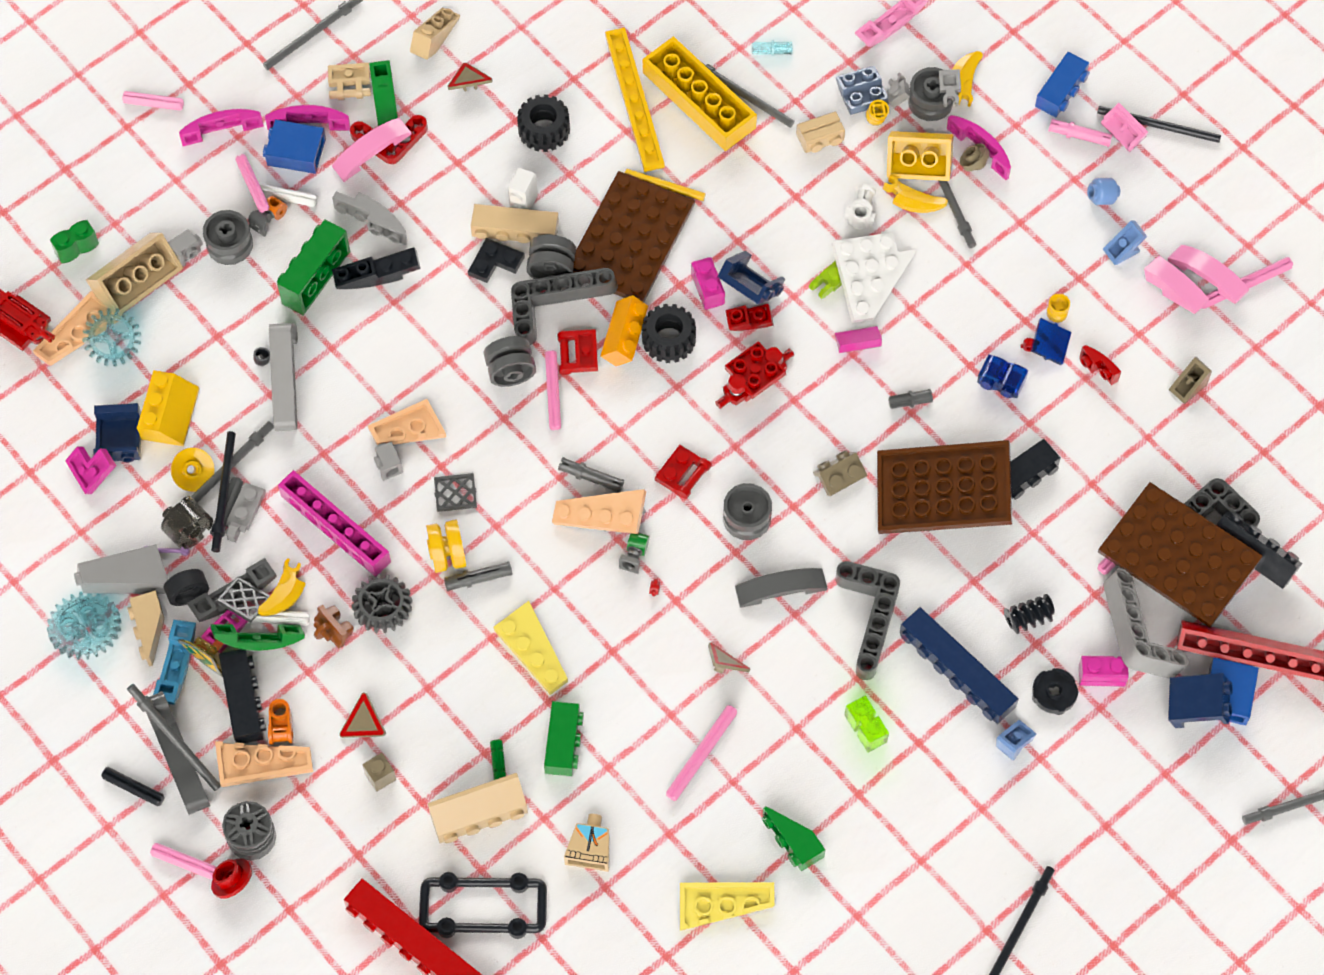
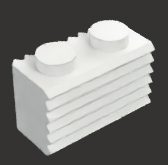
M517 168L515 175H513L511 182H509L510 185H508L510 208L531 210L538 197L537 175L535 173Z

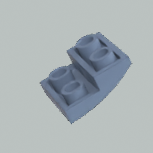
M875 66L836 76L838 88L850 115L867 111L871 102L877 99L889 104L888 95L882 86V78Z

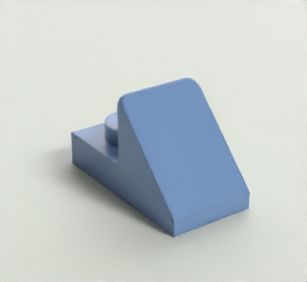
M1131 220L1103 250L1113 264L1118 265L1140 252L1138 245L1148 236L1136 221Z
M1018 720L997 737L996 747L1014 761L1020 751L1033 741L1037 734L1021 720Z

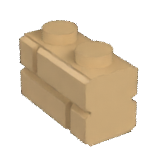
M832 112L797 124L796 134L805 153L811 151L816 153L822 150L823 147L829 145L837 146L844 141L845 129L840 122L837 112Z

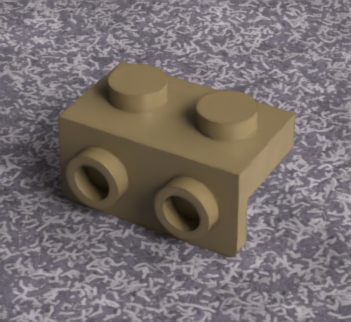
M845 450L837 454V459L832 462L828 460L817 466L818 469L813 472L814 476L819 477L827 496H832L868 476L856 452Z

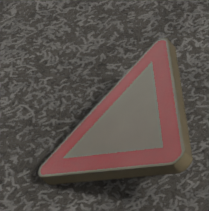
M463 63L447 87L448 90L463 88L466 92V87L474 86V89L477 90V85L492 83L493 80L490 76L470 64Z
M709 643L708 648L713 666H715L714 671L721 674L725 669L750 672L751 669L715 644Z
M367 693L361 694L339 733V736L342 738L381 737L386 735V731Z

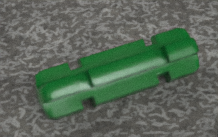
M500 739L490 742L494 780L506 776L503 743Z

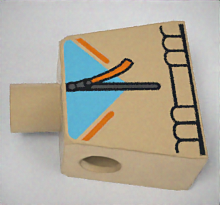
M589 814L587 825L576 824L564 855L565 865L609 872V829L601 827V815Z

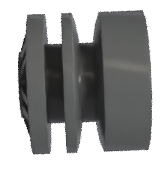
M245 801L237 803L225 814L222 823L223 834L234 855L252 861L261 859L272 850L276 841V831L271 816L265 807L257 802ZM249 824L251 828L246 830L245 826Z

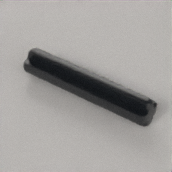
M106 767L101 774L104 780L157 807L161 806L165 799L162 793L110 767Z

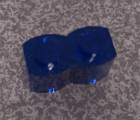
M988 354L978 374L977 383L986 390L999 391L1006 398H1018L1029 370L1018 364L1007 362L998 356Z

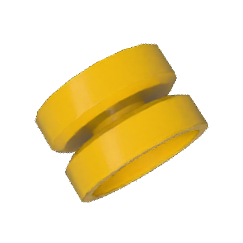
M457 519L445 522L446 536H442L441 528L437 523L426 525L428 534L427 545L430 559H433L435 573L447 571L448 563L446 557L448 556L451 557L452 566L455 569L466 567Z

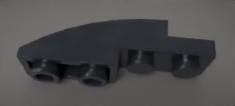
M413 247L376 260L371 256L332 269L336 289H359L402 280L404 274L419 270L421 266L417 250Z

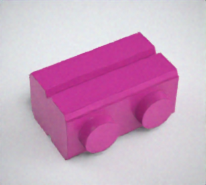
M712 257L692 262L691 276L702 300L704 310L725 304V291L720 278L717 277L718 273Z
M1081 656L1079 662V686H1126L1129 672L1121 656L1117 658L1114 656Z

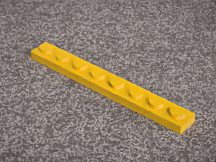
M625 27L605 31V38L643 170L648 172L665 168Z

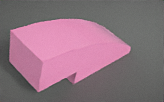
M1160 256L1144 268L1145 277L1148 282L1162 289L1163 296L1195 314L1209 302V298L1192 280Z

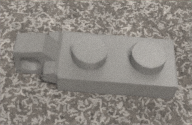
M244 483L227 519L226 527H229L226 533L227 540L236 543L240 532L245 533L246 530H249L266 494L265 489Z

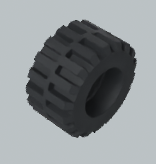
M544 94V97L535 95L534 99L530 97L527 99V103L523 102L521 109L518 110V134L523 144L527 143L528 148L534 147V151L539 152L541 149L543 152H548V149L556 150V146L561 147L563 141H567L568 134H570V120L568 108L564 106L562 100L557 101V97L552 96V98H549V95ZM539 120H550L553 122V124L546 127H539L534 123Z
M663 304L661 308L658 305L655 307V311L650 310L648 317H644L642 324V343L645 351L649 352L651 358L657 357L659 362L665 360V363H670V360H674L676 363L679 362V358L683 360L687 358V353H692L696 343V326L692 314L689 311L685 312V308L682 306L677 308V304H672V306ZM672 328L680 332V335L667 339L661 337L658 333L663 329Z

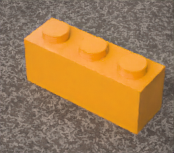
M633 295L616 301L600 355L602 358L615 366L633 361L642 330L643 319L648 309L647 304Z

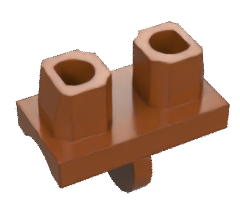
M324 605L317 607L318 614L314 618L315 623L313 624L316 630L313 636L317 640L325 638L326 641L331 640L338 649L343 647L345 640L352 635L354 627L349 621H345L342 624L338 623L337 620L340 619L341 614L335 605L329 608H325Z

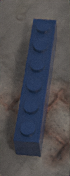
M921 607L901 624L899 632L901 638L906 643H911L923 659H928L939 674H944L955 689H960L972 705H977L988 720H993L998 725L1017 707L1019 698Z

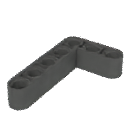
M602 268L516 282L511 288L513 323L516 336L526 338L530 345L535 343L537 339L536 306L601 297L615 293L618 284L614 272L611 269Z
M1215 478L1184 503L1204 518L1215 509L1221 516L1228 511L1231 513L1235 512L1243 518V521L1249 520L1256 527H1258L1260 522L1259 513L1223 479ZM1212 490H1218L1221 494H1215ZM1196 503H1202L1205 507H1199ZM1228 505H1233L1237 509H1231Z
M844 561L837 566L835 578L837 585L844 589L875 597L856 664L857 676L862 680H870L876 674L898 597L900 579L894 573ZM847 572L851 576L843 577L841 573ZM869 578V579H871L873 582H872V583H865V582L863 581V579ZM891 584L895 588L887 589L884 585ZM886 604L889 608L882 609L878 605ZM880 624L883 626V628L876 629L873 627V625ZM875 644L878 648L870 649L867 645ZM869 664L872 668L866 670L861 665Z
M163 691L149 696L154 703L155 709L183 740ZM147 714L188 814L190 815L209 807L210 803L195 768Z

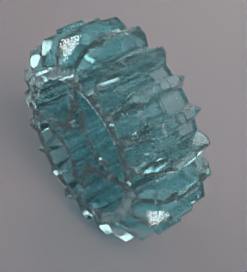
M107 308V315L105 316L102 310L98 311L99 319L92 315L91 318L95 322L93 324L88 321L85 323L90 327V330L84 329L83 334L89 335V337L82 338V341L90 344L86 345L84 349L86 351L93 349L89 356L93 358L98 355L96 358L97 363L105 359V366H108L110 360H112L113 366L116 367L118 359H120L123 365L126 364L123 357L127 356L132 360L133 357L130 351L138 353V349L133 346L141 345V341L135 340V338L142 336L141 332H134L140 328L139 324L131 326L135 318L130 317L126 320L128 316L126 311L122 316H119L120 310L116 308L114 315H112L110 308ZM114 321L125 324L129 332L116 331ZM104 322H107L106 331L95 336L97 328ZM111 329L114 335L118 336L113 345L109 339H105L111 333ZM130 339L127 347L120 353H117L118 344L121 341ZM95 343L108 344L110 354H105L98 350Z

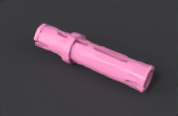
M1053 118L1051 120L1049 132L1066 135V138L1069 139L1074 137L1107 147L1110 146L1113 134L1074 125L1075 122L1066 123Z

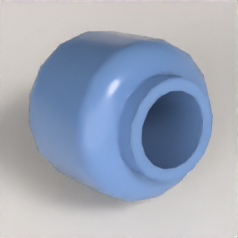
M1095 178L1088 186L1087 195L1095 205H1112L1120 196V186L1117 185L1113 178Z

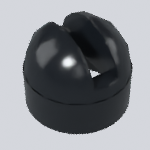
M259 347L255 349L253 353L255 364L263 367L270 362V351L267 348Z

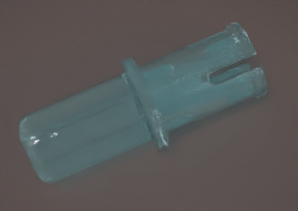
M771 40V42H753L751 51L753 55L771 54L772 57H774V54L792 55V41L774 42V40Z

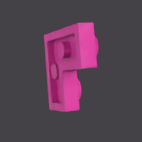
M77 446L65 460L85 494H92L117 466L107 449H99L90 458L82 446Z

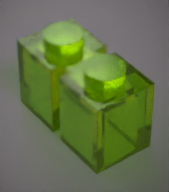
M866 695L846 705L844 716L854 732L858 731L857 737L867 753L888 742L889 732L880 717H875L876 711Z

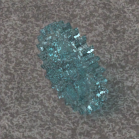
M81 591L79 592V597L75 598L73 594H70L71 600L68 601L63 598L62 606L55 605L57 612H50L52 619H47L49 625L47 632L54 649H59L61 655L66 652L68 658H71L75 654L77 660L82 655H85L88 660L91 653L98 657L99 650L106 653V645L114 646L111 639L119 638L117 632L121 631L120 624L122 623L118 608L115 607L114 602H109L107 596L103 599L100 593H97L95 597H93L92 593L84 596ZM74 612L78 614L83 624L79 623L78 618L73 614ZM85 626H86V627H89L90 632H91L92 635H94L96 638H92V637L90 636V634H89L88 630L85 628Z

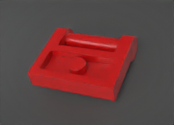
M596 329L561 331L557 334V340L560 342L561 365H559V373L561 375L598 371ZM570 340H575L576 363L569 362L568 342Z
M679 445L656 474L655 481L680 497L687 499L691 494V489L704 472L709 471L712 463L706 458H701L682 445ZM694 464L698 466L687 482L680 486L679 483Z

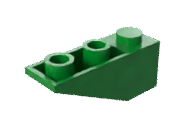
M390 60L369 63L378 126L398 118Z
M767 806L763 808L762 821L767 829L774 831L776 842L781 848L785 847L789 853L787 855L788 859L794 867L798 866L802 872L825 857L826 849L812 830Z

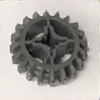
M378 574L377 579L373 580L369 576V583L361 581L362 588H356V595L352 596V602L354 603L351 605V608L355 611L353 613L354 618L359 619V625H365L367 631L373 627L376 634L379 629H382L383 633L386 634L387 628L391 627V630L395 632V625L403 626L402 619L408 620V612L412 611L410 604L413 601L412 597L409 596L410 590L408 588L405 589V583H399L397 577L390 580V575L387 574L384 579H381V575ZM393 593L400 599L399 606H396L391 601ZM366 601L372 606L371 614L364 609Z

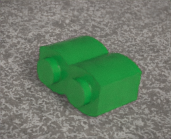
M88 220L79 221L72 225L69 230L60 231L50 239L54 253L61 264L75 260L80 254L92 251L99 244L95 231Z

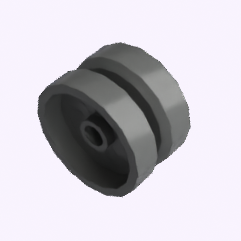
M927 67L919 70L912 77L908 105L911 112L919 119L938 121L945 118L951 112L954 99H948L947 107H944L943 97L946 93H940L938 73L943 69Z
M221 210L212 214L206 220L203 226V238L207 251L213 260L224 265H234L244 261L250 255L253 248V239L249 224L242 214L232 210Z
M546 234L534 237L530 241L526 267L527 273L533 279L573 273V262L576 256L575 244L569 239L558 235Z
M509 336L500 338L486 346L483 351L490 381L496 386L510 387L528 381L536 373L534 358L531 356L530 343L524 337Z
M751 483L734 486L724 499L723 523L726 530L733 537L741 540H754L767 532L771 524L772 500L769 493L762 487Z

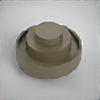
M982 143L968 147L960 158V165L966 171L981 170L985 167L990 152L988 148Z

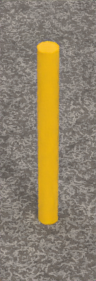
M630 169L625 171L626 174L700 201H704L706 193Z

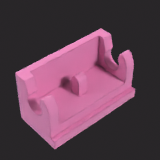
M1120 103L1110 110L1101 121V124L1129 152L1145 139L1148 131Z

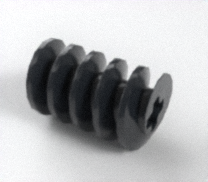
M1044 594L1043 598L1040 596L1036 597L1034 601L1032 599L1027 600L1026 604L1024 602L1019 603L1018 607L1013 605L1010 607V610L1004 608L1007 624L1016 634H1019L1020 626L1024 631H1028V623H1030L1032 628H1036L1037 620L1041 625H1044L1045 617L1049 622H1053L1052 615L1055 612L1052 599L1048 594Z

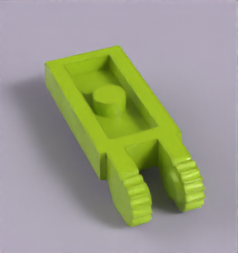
M836 260L811 281L809 285L811 290H815L823 282L826 284L818 293L821 299L828 296L832 291L835 292L842 285Z

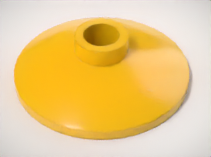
M199 448L183 449L174 457L171 464V476L175 484L181 489L190 492H196L214 475L215 470L210 455ZM190 465L194 467V471L191 474L187 471Z

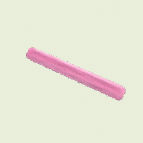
M1286 257L1240 279L1248 288H1251L1292 269L1293 262L1289 257ZM1218 289L1206 294L1209 302L1202 309H1206L1226 298L1220 295Z
M728 705L723 710L666 791L668 798L673 801L679 798L737 715V710L734 707Z

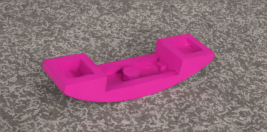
M290 106L265 115L268 130L270 127H273L275 120L292 123H328L330 131H350L348 115L324 106Z
M230 109L214 112L194 120L181 129L179 135L182 146L203 142L202 134L242 125L243 131L264 127L261 112Z
M949 116L946 129L960 141L968 137L975 144H984L990 152L989 156L993 159L991 168L1003 179H1009L1011 171L1010 161L998 141L979 125L958 116Z

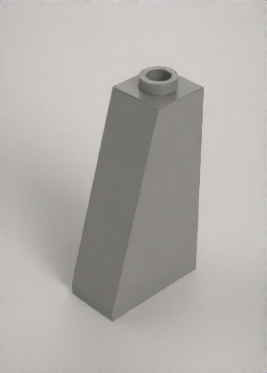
M156 544L78 563L77 572L74 573L76 585H81L83 593L145 594L156 591L157 594H166L163 586L168 577Z

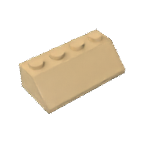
M149 233L87 278L86 281L95 296L114 314L120 316L181 271L183 267L162 233Z
M517 773L428 803L431 820L439 843H452L460 836L466 834L468 836L475 835L480 832V829L486 827L495 828L500 826L503 821L509 819L518 820L528 813Z

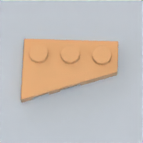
M428 399L368 425L376 445L389 442L395 445L446 437V433Z

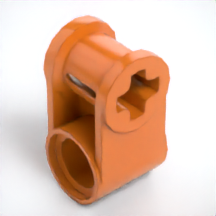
M275 699L269 705V745H273L274 742L288 741L289 744L293 743L292 713L289 704L283 699ZM280 708L286 710L283 715H275L276 710Z

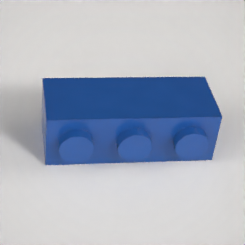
M1067 52L1038 93L1035 107L1056 118L1061 111L1065 112L1070 102L1068 100L1076 96L1080 83H1085L1090 74L1088 71L1089 62Z

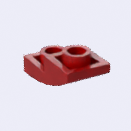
M769 303L752 308H747L746 305L725 310L730 331L754 330L774 326Z
M1087 345L1082 347L1079 359L1085 368H1088L1091 373L1099 369L1101 377L1107 380L1111 386L1119 381L1121 370L1108 357Z

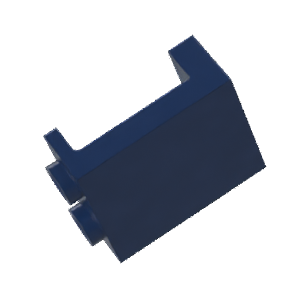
M747 251L727 258L717 277L759 305L769 301L771 298L778 297L782 293L785 278L781 276L770 282L749 268L747 264L752 255Z
M138 403L94 405L96 444L95 449H93V455L99 449H107L113 461L130 463L134 460H141V438L137 430L141 410Z
M1223 673L1170 677L1168 721L1175 728H1184L1185 722L1221 720L1223 724H1229V716H1232V705L1230 703V695L1233 693L1232 682Z

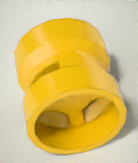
M878 99L871 102L866 111L867 121L872 125H881L889 113L888 104Z
M1054 294L1051 296L1046 312L1047 317L1051 321L1059 323L1067 318L1070 308L1069 298L1064 294Z

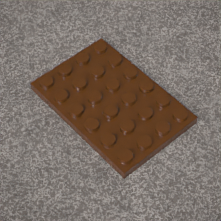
M618 171L576 249L573 273L602 268L611 269L618 284V288L613 294L623 298L633 295L642 302H645L695 205V200Z
M1009 440L877 450L878 533L890 534L1012 525Z
M1151 482L1144 488L1098 549L1099 554L1120 568L1125 569L1132 576L1210 628L1263 557Z

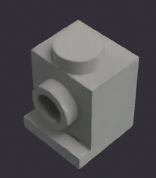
M188 229L170 240L168 244L182 267L186 266L185 261L193 259L201 252L200 246L203 245V242L197 234L193 235Z
M392 442L377 445L375 447L377 456L374 457V461L378 470L380 469L382 480L384 481L402 474V463Z

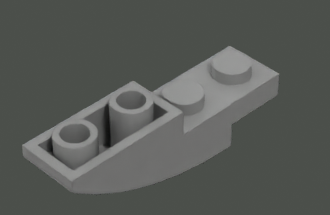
M337 191L335 192L332 200L334 209L339 213H347L359 221H366L368 230L376 236H384L394 243L407 244L406 230L395 215L382 204L358 192L355 198Z

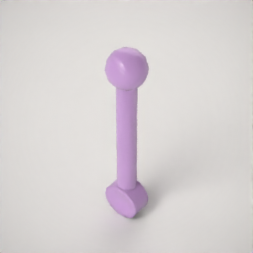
M183 546L181 549L158 548L159 553H181L183 556H187L190 553L187 546Z

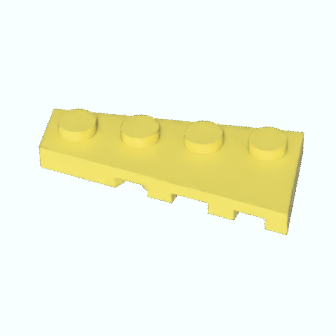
M529 601L493 627L496 634L550 695L568 682V678Z
M774 882L680 883V931L773 908L775 906Z

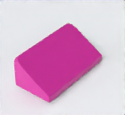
M877 326L835 333L839 353L882 346V336Z

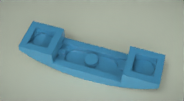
M173 620L168 638L169 647L160 680L157 679L153 693L154 695L163 691L168 704H176L191 658V653L178 641L193 646L196 631L195 622Z

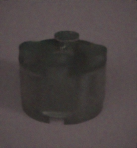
M190 496L184 497L181 502L174 507L166 508L162 513L164 519L161 524V530L180 549L181 547L189 549L198 544L205 537L203 532L206 529L210 531L213 525V518Z

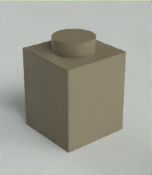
M383 753L362 764L364 773L376 792L396 781L395 772Z

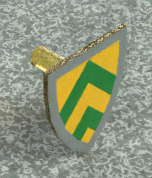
M197 637L194 644L184 639L178 640L196 659L223 677L214 656L224 643L216 639L211 645L201 637Z

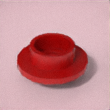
M238 858L234 860L228 859L220 863L212 876L211 890L213 894L220 899H227L242 891L252 876L253 868L249 861Z

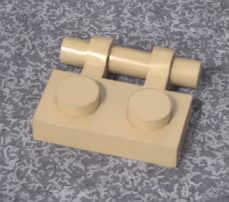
M369 63L329 65V87H337V90L329 91V98L338 99L339 101L351 97L363 99L365 96H371V88H362V85L370 84ZM344 86H356V89L344 90Z

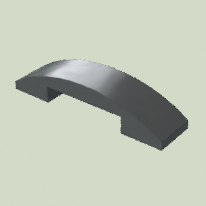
M265 558L248 567L246 573L240 576L241 579L260 590L277 577ZM232 582L209 595L205 592L187 603L199 622L219 616L228 610L218 604L217 599ZM235 584L232 590L240 589L239 584ZM244 592L245 598L253 597L252 592ZM233 593L234 599L242 598L241 593ZM227 594L223 600L231 599L230 594ZM235 602L236 607L242 604L243 602Z
M803 568L776 572L735 586L740 608L762 604V600L804 591L805 595L828 589L822 568Z

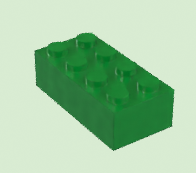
M324 219L321 225L315 227L312 237L309 241L304 242L300 253L290 261L289 268L278 277L277 286L282 305L304 316L333 276L332 269L340 267L350 253L345 229Z

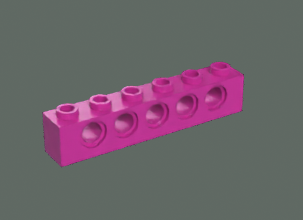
M294 470L278 484L279 492L283 499L374 577H377L391 563L390 554L386 548Z

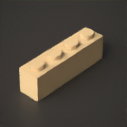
M474 204L471 234L479 239L492 238L499 241L511 240L528 243L539 235H557L559 226L558 212Z

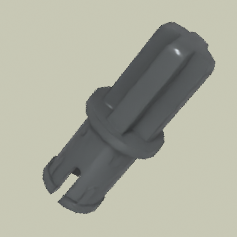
M931 389L917 392L910 390L906 394L890 396L888 401L891 409L906 406L913 408L914 405L932 403L933 396Z

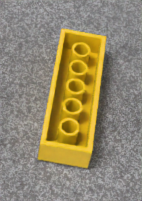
M674 36L642 59L643 74L725 152L756 129L757 114Z

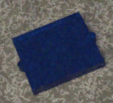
M1040 318L1030 351L1044 357V360H1050L1056 364L1063 365L1072 332L1058 326L1057 323L1053 324Z

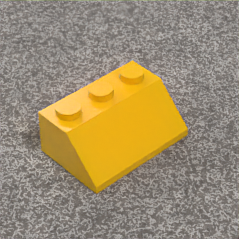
M891 131L888 136L887 178L893 175L902 179L950 181L954 134Z
M153 370L137 425L141 440L184 446L199 387L174 373Z

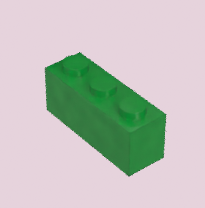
M552 701L544 761L545 774L572 776L573 769L578 768L579 755H575L576 747H580L581 734L578 733V725L583 726L584 712H580V704Z

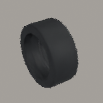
M199 569L179 572L170 577L163 586L169 603L173 606L187 605L188 602L205 592L208 593L210 589L203 571Z

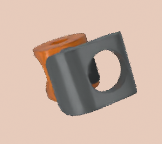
M274 196L266 199L270 207L268 211L261 213L259 210L251 212L248 217L249 227L264 237L267 234L266 222L269 223L272 218L280 220L285 215L288 207L287 204Z

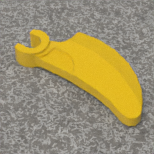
M980 51L965 55L952 68V70L960 69L961 92H958V105H960L961 99L968 101L967 107H970L973 102V96L971 95L972 81L976 67L983 57Z
M890 175L888 178V182L892 183V185L884 183L883 190L889 193L893 192L896 195L893 199V204L907 211L928 213L947 206L948 200L946 198L928 195L912 189L898 181L897 177Z
M287 558L285 560L279 583L270 597L259 606L257 611L259 615L279 614L297 602L305 587V582L296 578L300 571L301 563H298L296 568H291L288 565L290 559Z

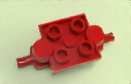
M0 289L1 337L22 351L31 342L39 345L44 339L49 343L55 339V335L47 330L48 324L51 322L50 316L18 294L14 296L9 291L5 293Z
M759 341L725 365V370L730 374L728 383L723 386L724 396L715 401L716 406L722 409L729 402L737 406L744 400L747 402L751 398L754 399L786 375L787 365L785 362L794 356V352L789 348L782 353L777 347H771L766 350Z

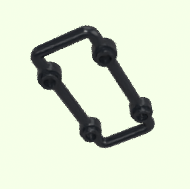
M445 872L440 877L427 878L421 883L419 924L429 932H438L443 938H451L455 933H509L511 937L521 939L526 933H540L546 926L547 885L541 879L527 878L523 873H515L511 878H457L454 873ZM430 887H440L447 893L454 892L457 887L511 888L515 893H523L528 888H538L537 923L526 924L521 918H515L509 924L455 923L453 919L448 917L442 918L438 923H428Z

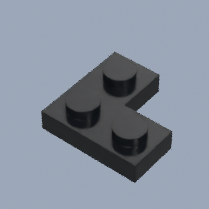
M486 238L468 270V276L488 283L496 266L516 274L525 258V253Z

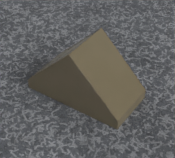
M1194 357L1168 390L1186 404L1207 386L1212 370L1197 357Z

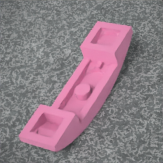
M901 0L874 22L870 20L855 32V35L868 47L876 45L907 24L929 0Z
M400 118L386 122L353 143L339 156L332 167L343 182L361 171L359 166L390 144L393 143L396 146L412 133Z
M1181 245L1168 257V261L1181 270L1185 271L1188 268L1216 286L1218 293L1234 304L1249 291L1248 286L1228 267L1196 248Z

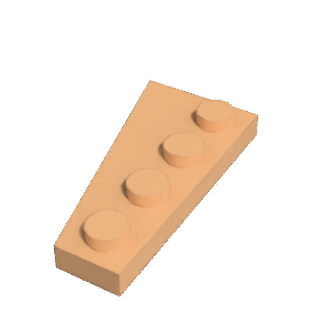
M90 291L51 331L55 335V339L51 343L44 339L33 352L45 363L52 366L125 318L124 314L122 313L120 316L114 314L95 296L93 291Z
M641 489L556 501L552 523L554 525L638 534L646 491Z
M215 741L221 787L313 772L310 747L282 745L273 747L267 744H226Z

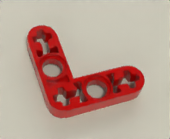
M421 115L412 116L405 123L412 133L408 136L410 141L407 143L400 142L396 146L392 143L375 156L387 164L399 162L427 132L426 118ZM362 121L354 122L350 126L352 140L356 142L373 130V128ZM420 123L422 124V127H420V126H417L416 128L414 127L415 124H416V125H420Z

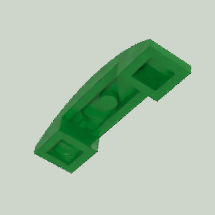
M211 624L210 627L215 639L226 645L244 650H273L292 645L305 638L300 625H278L277 633H237L233 624Z

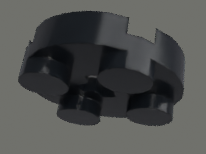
M1053 668L1046 672L1042 671L1037 675L1032 686L1033 702L1040 709L1051 714H1064L1065 711L1073 707L1078 697V688L1074 677L1069 672L1059 668ZM1056 686L1061 694L1052 695L1049 688L1054 689Z

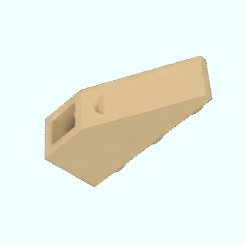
M442 7L413 31L410 52L428 60L439 50L459 20L460 15L454 13L451 9Z
M156 591L129 598L131 607H127L130 619H135L137 626L133 627L136 640L141 639L142 646L138 647L142 660H147L149 667L153 666L164 623V615Z

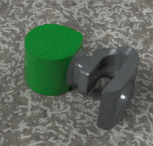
M642 533L630 534L627 543L628 555L620 556L619 569L639 574V556H645L650 536Z

